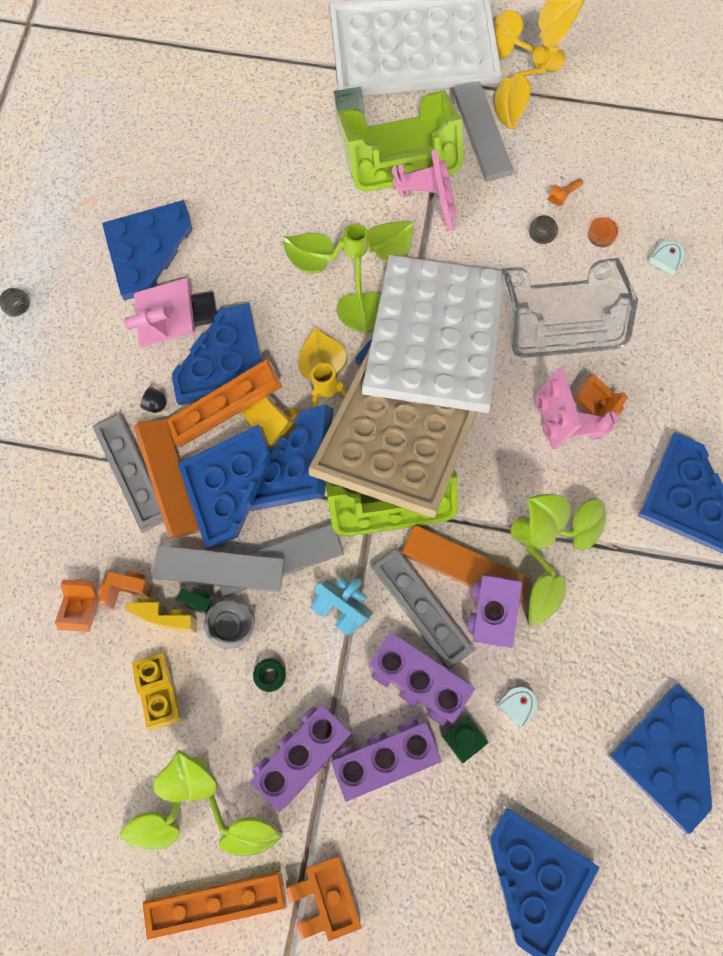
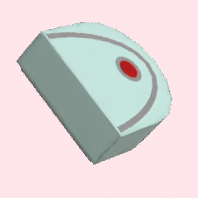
M665 241L656 248L648 262L674 276L684 261L685 250L678 242Z
M516 687L507 692L496 706L520 728H524L534 716L538 702L531 690L525 687Z

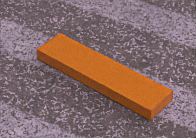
M268 359L262 361L166 419L175 445L181 448L282 388L283 386L272 362Z
M166 420L137 422L134 430L169 539L199 533L200 530L178 467L180 462Z
M414 525L401 553L404 557L473 589L475 580L482 581L483 573L522 579L519 606L532 579Z
M281 870L142 902L147 940L287 908Z

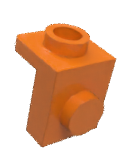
M595 374L587 375L572 395L574 402L587 414L600 417L605 416L607 412L610 413L611 411L619 416L623 410V404L628 398L624 392L613 393Z
M127 570L126 575L108 571L107 578L103 579L99 586V603L107 608L114 609L119 591L150 597L153 585L144 580V574Z
M63 579L60 587L64 597L55 620L57 630L90 632L99 603L94 582L84 579Z

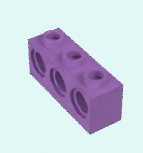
M392 632L389 633L368 665L369 669L373 671L371 677L386 688L391 683L400 689L399 697L414 707L419 702L428 708L429 711L426 715L442 726L446 721L451 725L455 722L475 690L473 686ZM388 654H395L401 660V666L395 671H388L382 665L383 658ZM416 672L425 674L429 681L428 687L424 690L414 689L410 684L411 675ZM450 691L455 695L456 705L453 709L447 710L440 706L438 696L441 692Z
M323 705L318 709L312 706L299 720L303 725L294 735L289 731L277 743L276 747L279 751L271 760L267 757L263 758L252 770L255 777L250 781V784L278 812H282L352 735ZM322 720L329 721L332 725V734L325 740H319L314 734L315 725ZM299 745L306 747L309 753L307 762L302 766L295 765L291 760L292 750ZM273 771L280 772L285 780L283 788L278 792L272 791L267 784L268 776Z
M417 719L398 726L400 733L388 738L386 732L367 739L369 746L356 751L355 745H351L335 752L338 759L331 761L345 802L441 763V757L427 723L419 725ZM418 735L425 740L426 749L420 756L412 755L407 749V741L411 736ZM382 748L390 749L395 755V762L388 769L380 768L375 762V755ZM351 761H357L363 767V776L357 782L347 780L344 775V768Z

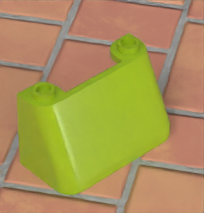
M445 90L426 94L420 101L418 117L368 127L366 118L360 110L346 109L337 111L339 128L355 186L361 191L366 192L393 187L394 175L392 168L395 165L398 172V165H402L405 173L434 167L432 150L437 149L439 160L446 161L448 175L456 173L463 165L462 118Z
M455 470L435 519L326 481L332 527L337 535L343 537L414 527V525L422 526L441 523L454 518L458 511L457 474Z

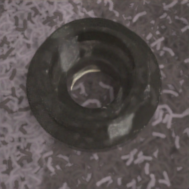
M547 215L537 217L531 222L529 227L531 239L539 244L552 242L558 233V226L555 220Z
M9 288L0 296V307L8 316H20L30 306L29 296L21 289Z

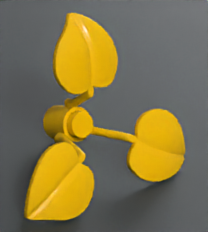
M547 0L538 20L539 27L542 29L539 37L544 44L538 47L518 39L524 28L523 18L518 12L505 10L496 17L493 26L499 59L508 57L513 51L514 45L517 44L533 52L532 59L538 67L516 72L513 79L504 78L500 82L495 94L494 104L499 119L507 127L516 129L517 122L529 102L531 85L524 76L537 73L546 74L547 70L557 72L564 65L565 53L556 45L568 33L585 0Z
M317 328L306 339L298 361L301 374L306 379L312 380L315 388L311 392L313 396L311 408L317 407L319 396L331 397L337 391H340L344 397L347 394L343 383L338 382L336 376L347 363L346 350L342 344ZM292 408L283 412L293 421L302 409ZM295 422L292 424V426L289 428V430L285 433L284 437H287V435H288V434L291 432V430L295 427V425H296Z

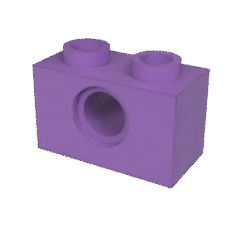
M483 573L482 581L475 580L472 599L479 600L477 613L470 612L467 631L474 633L473 642L513 648L522 579ZM490 601L501 603L504 607L502 615L497 618L489 617L484 609L486 604Z

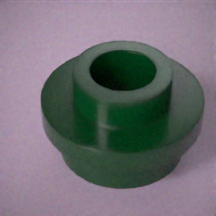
M264 659L254 669V683L262 691H277L285 683L286 670L278 660ZM267 670H274L276 673L275 679L271 682H267L264 678Z

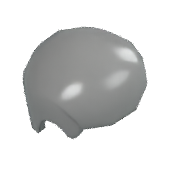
M232 600L217 602L208 610L204 620V629L208 639L215 646L225 650L238 648L247 642L255 625V618L252 617L247 605Z

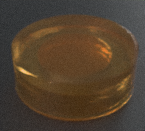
M606 217L595 219L588 230L589 241L601 248L611 246L618 235L617 224L612 219Z

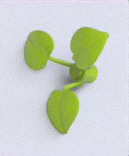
M410 221L391 222L374 226L369 230L361 224L348 225L344 230V238H339V244L335 250L331 239L320 233L284 236V249L288 259L297 269L306 273H320L326 269L327 260L334 261L344 247L345 254L355 260L357 295L348 294L343 296L337 304V315L339 320L348 328L361 333H370L374 331L381 297L375 292L362 294L361 258L366 254L367 250L369 253L376 252L377 257L383 261H388L389 255L406 257L412 245L414 223Z
M541 494L527 498L530 519L520 516L514 521L511 527V537L527 545L526 552L531 553L547 571V575L543 574L538 577L531 592L529 604L530 626H536L556 613L563 603L566 593L565 579L560 575L555 576V570L536 551V548L549 547L559 535L574 536L573 546L577 550H587L592 547L600 538L606 521L605 504L601 500L595 498L588 499L579 506L574 515V529L562 530L569 521L571 507L567 498L557 494Z
M178 750L167 766L158 773L153 785L154 792L159 797L174 802L170 814L166 818L158 812L140 814L128 821L120 831V840H124L127 844L150 850L169 847L180 836L179 827L172 822H174L181 801H197L208 798L220 833L224 834L219 839V847L225 852L236 856L259 854L274 846L282 837V833L278 832L271 823L256 817L238 819L227 827L223 822L214 796L216 780L208 771L207 761L198 757H190L181 750Z

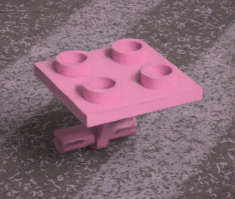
M437 149L431 151L434 167L405 173L402 165H398L399 172L395 165L392 168L394 175L393 184L399 190L400 196L405 197V191L408 197L411 190L439 193L448 232L453 231L452 219L457 218V213L452 197V187L446 161L439 160Z
M187 278L134 293L136 315L126 317L124 322L129 330L137 328L140 347L143 348L195 333L190 285Z
M563 367L557 368L536 393V407L542 414L544 433L546 438L550 440L552 450L558 449L568 438L588 435L592 440H598L601 436L609 434L612 431L613 425L618 422V415L612 411L610 413L607 412L605 416L601 417L578 412Z

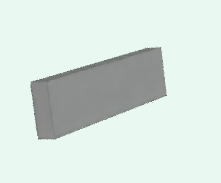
M480 81L453 86V95L485 181L488 182L511 176L513 174V167Z
M118 413L93 425L92 428L140 531L143 533L163 523L164 521L146 465L122 415Z
M332 524L246 555L284 559L283 576L344 554L337 534L334 532ZM219 586L224 598L247 590Z
M157 546L152 577L159 580L281 593L285 561L278 558Z
M397 547L371 565L372 570L447 670L452 669L475 651Z

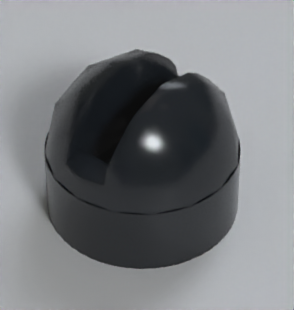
M149 387L142 397L140 407L151 413L161 412L166 406V398L160 390Z

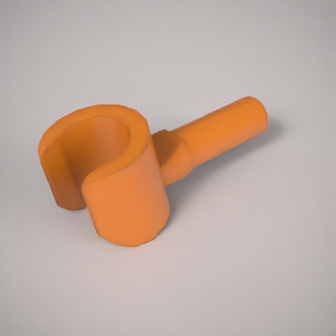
M579 178L564 189L555 184L550 190L551 195L547 200L557 206H562L568 195L583 185V180Z

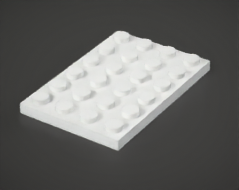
M355 0L330 3L338 90L362 87V94L366 96L452 88L453 86L480 81L481 85L501 82L502 75L489 0Z
M389 255L362 394L489 413L504 271Z

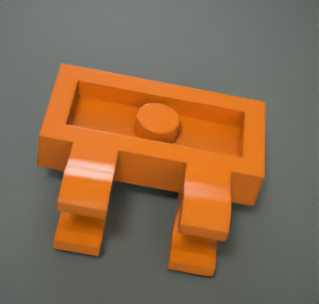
M339 855L306 867L308 879L286 886L285 889L290 903L314 894L319 910V915L297 922L296 926L301 940L325 931L329 942L362 929Z

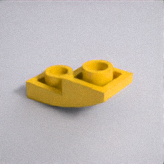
M268 395L241 411V413L252 427L256 425L263 427L269 445L274 446L294 422L277 407L279 404Z
M139 597L137 602H126V609L150 624L172 631L196 633L197 620L188 615V611L169 610L168 615H166V607L157 602L156 598Z
M162 652L131 662L136 691L141 696L146 728L149 731H153L181 722L179 704L165 654Z

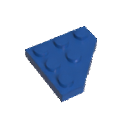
M184 200L102 223L119 291L124 301L134 298V293L156 287L158 284L156 280L164 269L167 270L178 253L177 248L184 237L188 238L193 230Z
M249 303L220 309L206 333L203 332L189 350L190 354L182 365L178 364L172 372L175 398L178 405L198 401L261 363Z
M324 404L302 410L293 420L296 425L287 437L282 435L271 448L273 456L250 511L325 497L326 481L310 476L309 467L332 423L333 409Z
M259 425L178 463L205 548L214 549L239 537L273 456L263 427Z
M674 432L670 436L638 517L723 554V483L718 473H714L708 460L709 454L704 444Z
M675 684L608 757L686 834H691L712 810L704 708L679 684Z
M505 807L489 836V842L515 943L532 956H555L600 867Z

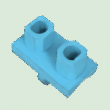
M341 577L336 583L338 587L326 580L323 584L321 582L318 583L314 589L317 595L311 605V609L320 616L326 617L333 607H336L343 614L335 626L347 636L359 626L368 622L373 613L361 605L367 596L358 590L363 581L357 577L351 584Z

